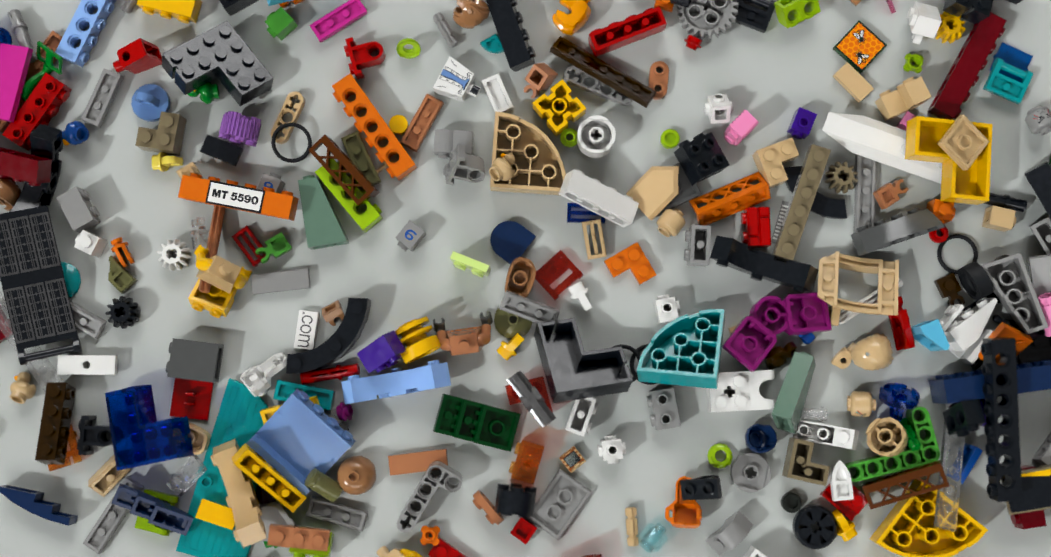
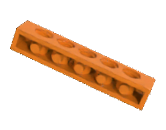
M351 73L332 85L335 90L332 94L338 102L342 101L345 104L344 111L349 118L353 116L357 121L354 125L360 133L364 131L367 135L365 138L370 148L373 146L378 152L375 155L381 163L385 161L389 166L386 170L392 178L396 176L399 181L417 169L413 160ZM350 95H356L354 101H347ZM360 110H367L366 115L363 117H359L358 113ZM375 124L378 126L375 132H369L371 125ZM382 140L389 141L386 147H380L379 143ZM399 155L397 162H390L391 156Z

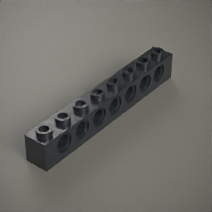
M1008 337L983 338L981 353L984 362L982 364V373L984 375L982 390L985 395L983 411L986 415L984 432L987 436V444L985 445V452L988 456V464L986 465V473L989 479L987 493L990 499L997 502L1022 501L1015 338ZM999 354L1000 361L996 363L995 358ZM1000 374L1001 380L997 384L996 378ZM1001 394L1002 400L998 403L997 398ZM1002 415V422L998 423V418ZM1003 435V441L999 443V438ZM1004 455V461L1000 464V458ZM1005 475V481L1001 483L1000 480Z

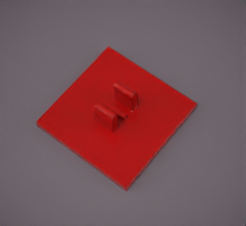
M175 378L169 416L208 421L214 383Z

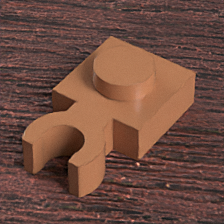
M903 179L895 180L893 184L887 183L873 192L881 209L888 208L900 200L898 194L908 191V188L900 189L899 187L900 183L904 181Z

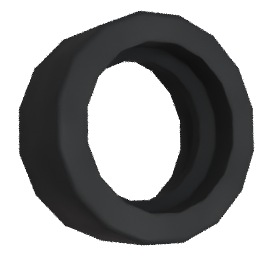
M971 262L958 270L959 280L971 298L980 300L992 294V282L981 265Z

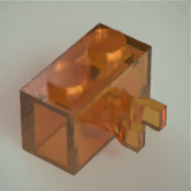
M522 439L521 443L517 442L514 454H518L516 462L512 461L509 468V473H512L511 478L534 484L545 446Z

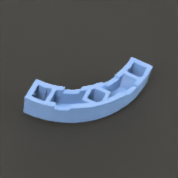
M439 360L428 361L427 366L403 370L402 367L391 369V373L363 378H360L359 374L348 376V380L342 381L341 384L344 403L347 405L377 399L376 395H379V399L451 386L448 363H439Z

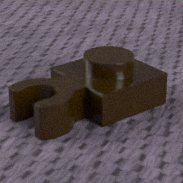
M954 273L934 281L941 297H948V306L954 305L955 300H958L959 304H965L964 298L957 293L962 289Z
M789 342L784 348L778 346L769 351L764 358L769 370L787 363V358H793L794 352H797V346L794 342Z

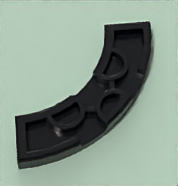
M802 166L784 168L788 177L785 183L791 193H793ZM819 192L816 193L810 211L830 219L847 218L845 199H833Z

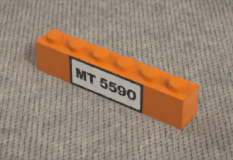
M190 173V176H182L178 194L179 198L291 221L295 220L299 198L294 197L292 192L282 190L281 194L275 193V189L263 187V190L256 189V185L245 183V186H239L238 182L231 180L223 183L220 182L219 178L211 176L208 179H202V175Z

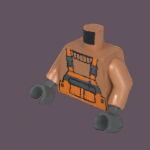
M490 311L486 317L483 316L482 312L480 313L482 326L445 331L444 318H441V323H436L435 319L433 320L434 331H436L441 344L440 348L449 351L452 356L480 352L483 346L487 345L491 340L490 325L493 319Z

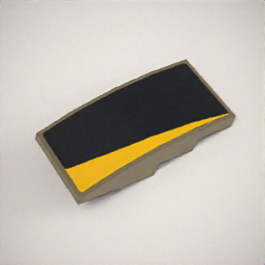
M1051 464L1021 470L1022 501L1006 502L1008 514L1014 515L1050 509ZM1005 475L1002 476L1001 483L1005 481Z

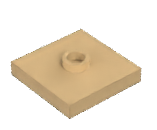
M963 114L959 115L937 144L965 171L970 168L990 141Z

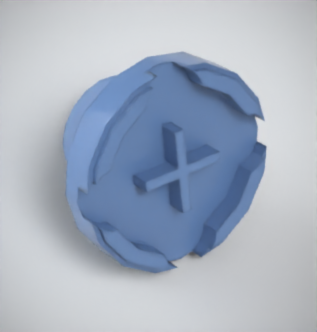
M146 84L135 91L131 106L139 118L147 122H156L160 119L161 111H169L171 100L162 87L155 84Z

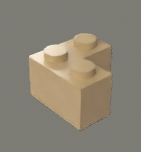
M922 76L916 79L910 77L896 87L897 90L893 92L887 90L879 94L880 98L875 103L886 122L919 107L932 96Z
M789 138L756 150L752 156L758 172L769 184L770 189L784 184L788 180L783 164L796 159L799 153L793 138Z

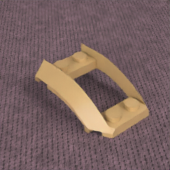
M840 251L819 259L818 298L835 308L847 311L898 316L899 260L883 261V259L860 258L839 253ZM839 268L855 272L878 274L877 304L853 302L838 298Z

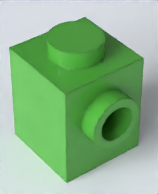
M282 7L276 12L270 13L265 21L268 26L266 30L273 38L277 36L281 41L298 26Z

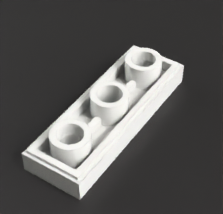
M58 355L57 375H117L118 356Z

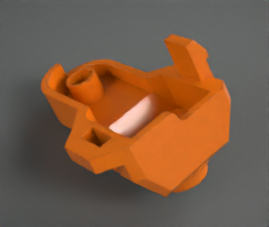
M682 476L676 482L675 501L665 508V519L676 528H697L701 525L702 509L696 500H682L680 480L691 479ZM670 510L673 512V517H670Z

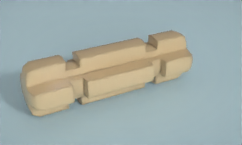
M636 507L625 508V516L628 517L626 519L627 535H629L627 537L628 546H638V521L635 518L637 516Z

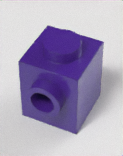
M799 107L793 115L787 132L793 138L805 139L811 131L817 114Z

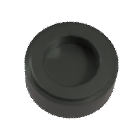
M790 492L782 496L781 506L785 511L795 513L801 508L802 501L797 494Z

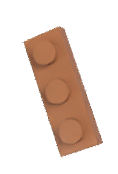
M270 524L267 545L328 551L330 530Z

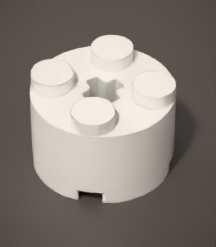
M590 116L584 120L577 132V145L581 153L592 158L607 155L615 142V128L603 116ZM594 134H598V140H594Z

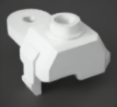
M283 352L276 353L261 365L247 369L242 373L240 379L254 397H261L271 387V377L287 365V358Z

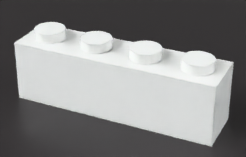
M574 169L568 172L559 191V195L621 227H626L633 223L639 205L632 197L618 193L615 188L601 184L600 180L586 176L581 170Z

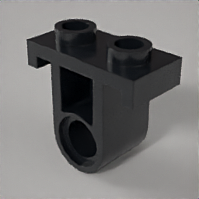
M97 415L81 416L78 424L80 439L77 441L78 455L94 454V450H90V446L116 445L121 440V430L116 426L92 425V421L97 418ZM108 431L111 433L112 436L110 441L106 438V433Z
M707 475L689 480H680L682 500L722 498L719 475Z

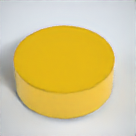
M395 115L389 121V128L394 134L402 135L408 128V122L404 116Z

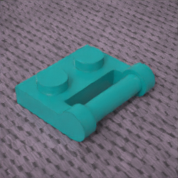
M997 57L993 62L991 72L983 89L1019 104L1032 79L1033 72L1021 70ZM1001 69L1018 76L1022 81L1019 82L1002 75L999 71Z

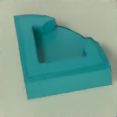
M497 34L480 42L483 49L490 53L504 52Z

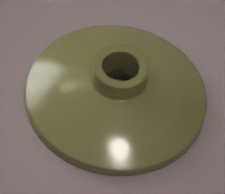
M499 308L495 313V327L502 336L508 339H512L517 333L523 337L532 326V321L505 312ZM511 316H515L517 318V321L515 323L510 322L509 319Z

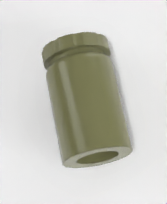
M316 468L308 474L304 482L305 486L310 487V489L330 502L336 501L343 490L338 482Z

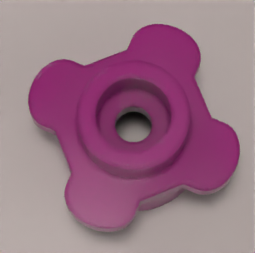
M341 402L336 408L338 418L343 421H347V419L349 421L352 420V406Z

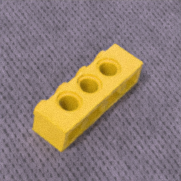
M246 443L232 457L235 466L291 512L294 513L307 498Z

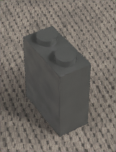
M173 338L169 345L170 360L166 364L167 377L218 383L224 345Z

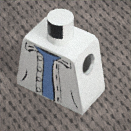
M450 56L433 87L435 93L459 101H464L467 94L477 98L481 91V87L473 84L475 80L474 73Z

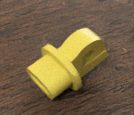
M159 152L158 155L152 156L153 170L165 172L172 166L183 165L182 157L168 156L164 152Z

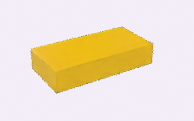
M204 498L201 500L195 518L234 530L235 521L232 508Z

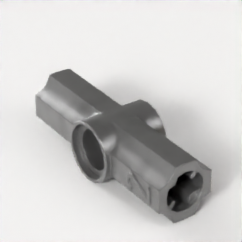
M521 370L507 380L518 394L519 400L533 414L542 428L556 419L544 402V398L535 386L531 385Z

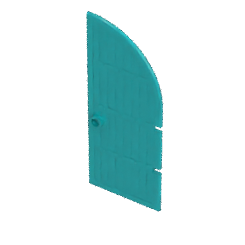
M231 378L228 380L188 510V514L193 516L194 519L187 535L181 534L176 549L178 552L197 557H248L251 545L243 548L241 542L236 541L233 534L234 530L195 518L203 498L228 506L226 501L228 494L218 466H214L211 460L213 447L236 439L239 448H241L264 425L260 411L269 407L261 397H254L247 387L237 380ZM252 480L255 491H257V483Z

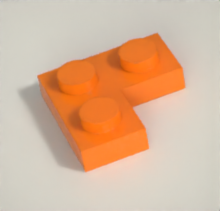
M638 242L604 261L613 278L628 269L631 270L639 285L656 276Z

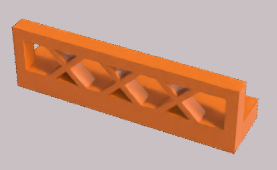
M757 172L692 199L689 203L696 213L698 224L707 226L748 207L771 199L769 184ZM755 180L760 182L755 185L750 184V182ZM736 188L742 189L738 192H732V190ZM719 195L724 196L722 199H715ZM700 203H707L703 207H697V205Z

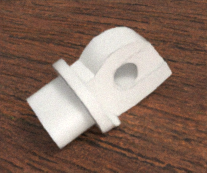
M581 281L568 288L572 295L570 298H577L585 311L592 308L585 295L589 289L588 287L585 288Z

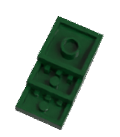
M443 393L433 431L511 452L521 414Z

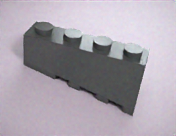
M918 207L907 211V216L903 217L901 213L892 216V221L886 222L883 219L874 222V227L869 228L868 225L856 228L857 233L851 234L858 256L944 228L945 226L929 209L920 211Z

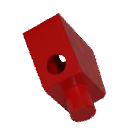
M139 38L117 51L119 60L113 62V66L118 73L127 70L138 74L162 65V56L158 46Z

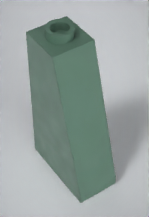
M314 175L304 176L302 180H298L308 248L314 250L349 244V240L321 181L314 177Z
M794 352L772 411L776 428L796 434L816 366L814 357L807 352Z

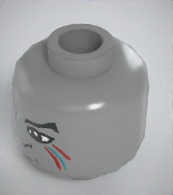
M1040 105L1027 112L1025 122L1032 133L1045 135L1051 132V111L1048 107Z

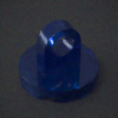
M887 383L883 388H880L879 399L884 404L890 406L889 413L891 418L902 420L904 409H912L918 406L920 394L914 388L908 389L905 384Z

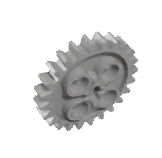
M691 0L688 8L677 5L678 9H680L677 10V16H680L678 20L679 23H682L683 29L687 28L688 34L694 32V37L701 34L702 39H704L705 35H708L709 39H711L712 34H715L718 38L720 31L726 34L725 27L731 29V22H736L735 16L738 15V2H736L737 0ZM718 2L725 3L723 6L716 5ZM693 12L699 13L697 16H691ZM709 19H716L714 23L708 22Z

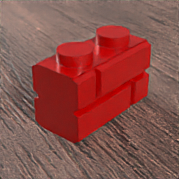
M770 207L746 208L744 213H741V224H744L745 232H742V243H745L748 248H766L771 246Z

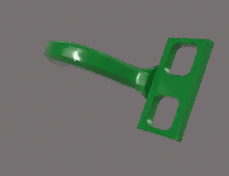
M40 41L37 42V58L44 63L43 69L25 83L21 94L24 102L45 73L51 75L55 71L59 75L62 74L63 58ZM40 48L45 50L46 59L41 56ZM53 56L59 61V69L53 64Z

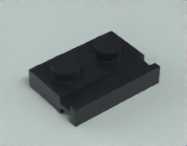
M1044 332L1027 334L1032 338L1033 342L1018 354V364L1050 360L1051 337H1046Z

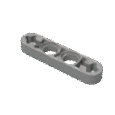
M569 66L564 71V80L570 85L619 105L625 106L632 101L630 98H626L624 101L621 99L622 96L616 94V98L613 97L615 94V89L613 88L611 93H603L602 87L606 84L575 66ZM575 71L577 77H581V74H583L581 83H578L579 78L577 77L570 79L568 73ZM586 78H593L595 84L592 87L586 86L584 83Z

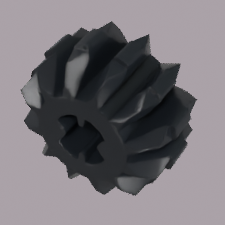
M120 296L119 300L116 298L112 299L114 305L108 304L107 307L111 310L105 313L111 316L108 322H114V327H121L122 329H126L127 326H134L133 320L138 321L139 318L136 314L141 312L136 309L139 304L137 302L133 303V298L128 297L126 299L125 296Z

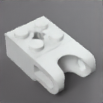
M775 371L719 372L717 389L706 388L708 412L774 409L776 400L763 398L759 388L763 381L775 378ZM727 386L731 389L729 397L727 394H724V389H727Z

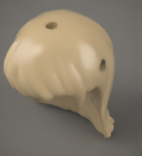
M874 333V335L858 341L851 349L854 364L865 370L884 369L894 359L892 357L893 351L890 340L883 333Z

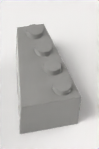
M1021 253L981 265L990 277L993 292L1020 330H1023L1025 334H1030L1049 328Z

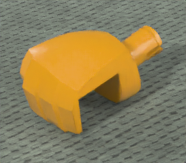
M560 0V4L568 8L571 13L566 14L563 11L557 10L552 16L555 26L563 34H575L586 24L590 17L591 9L587 5L590 0Z

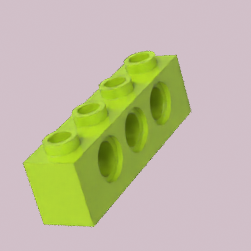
M330 159V168L332 170H339V161L336 162L334 159ZM323 166L315 171L317 176L365 233L383 219L380 215L382 211L376 203L372 205L367 199L362 203L367 205V210L364 213H359V206L352 198H346L347 193L339 184L334 183L335 179ZM342 173V182L344 184H351L352 175L347 176L346 173ZM355 187V196L360 199L366 191L364 189L360 191Z

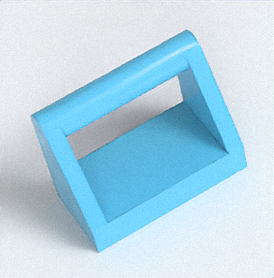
M938 319L924 321L911 327L914 339L928 350L943 351L950 348Z

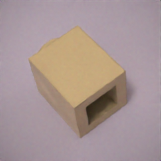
M998 206L985 208L982 227L1002 232L1011 230L1016 224V211Z

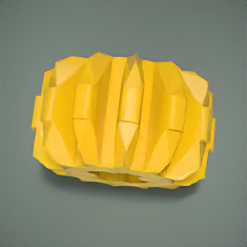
M944 11L942 15L940 14L942 22L936 33L935 40L942 38V43L947 41L953 43L955 40H959L962 37V33L965 32L966 28L963 25L966 21L960 20L961 15L957 17Z

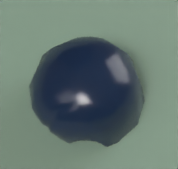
M754 424L746 430V446L755 453L769 452L776 446L777 434L770 425Z

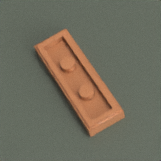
M426 94L400 143L417 152L444 103Z
M447 449L388 456L390 476L424 472L434 461H440L448 465ZM435 467V468H432L431 471H432V470H440V469L437 468V467Z

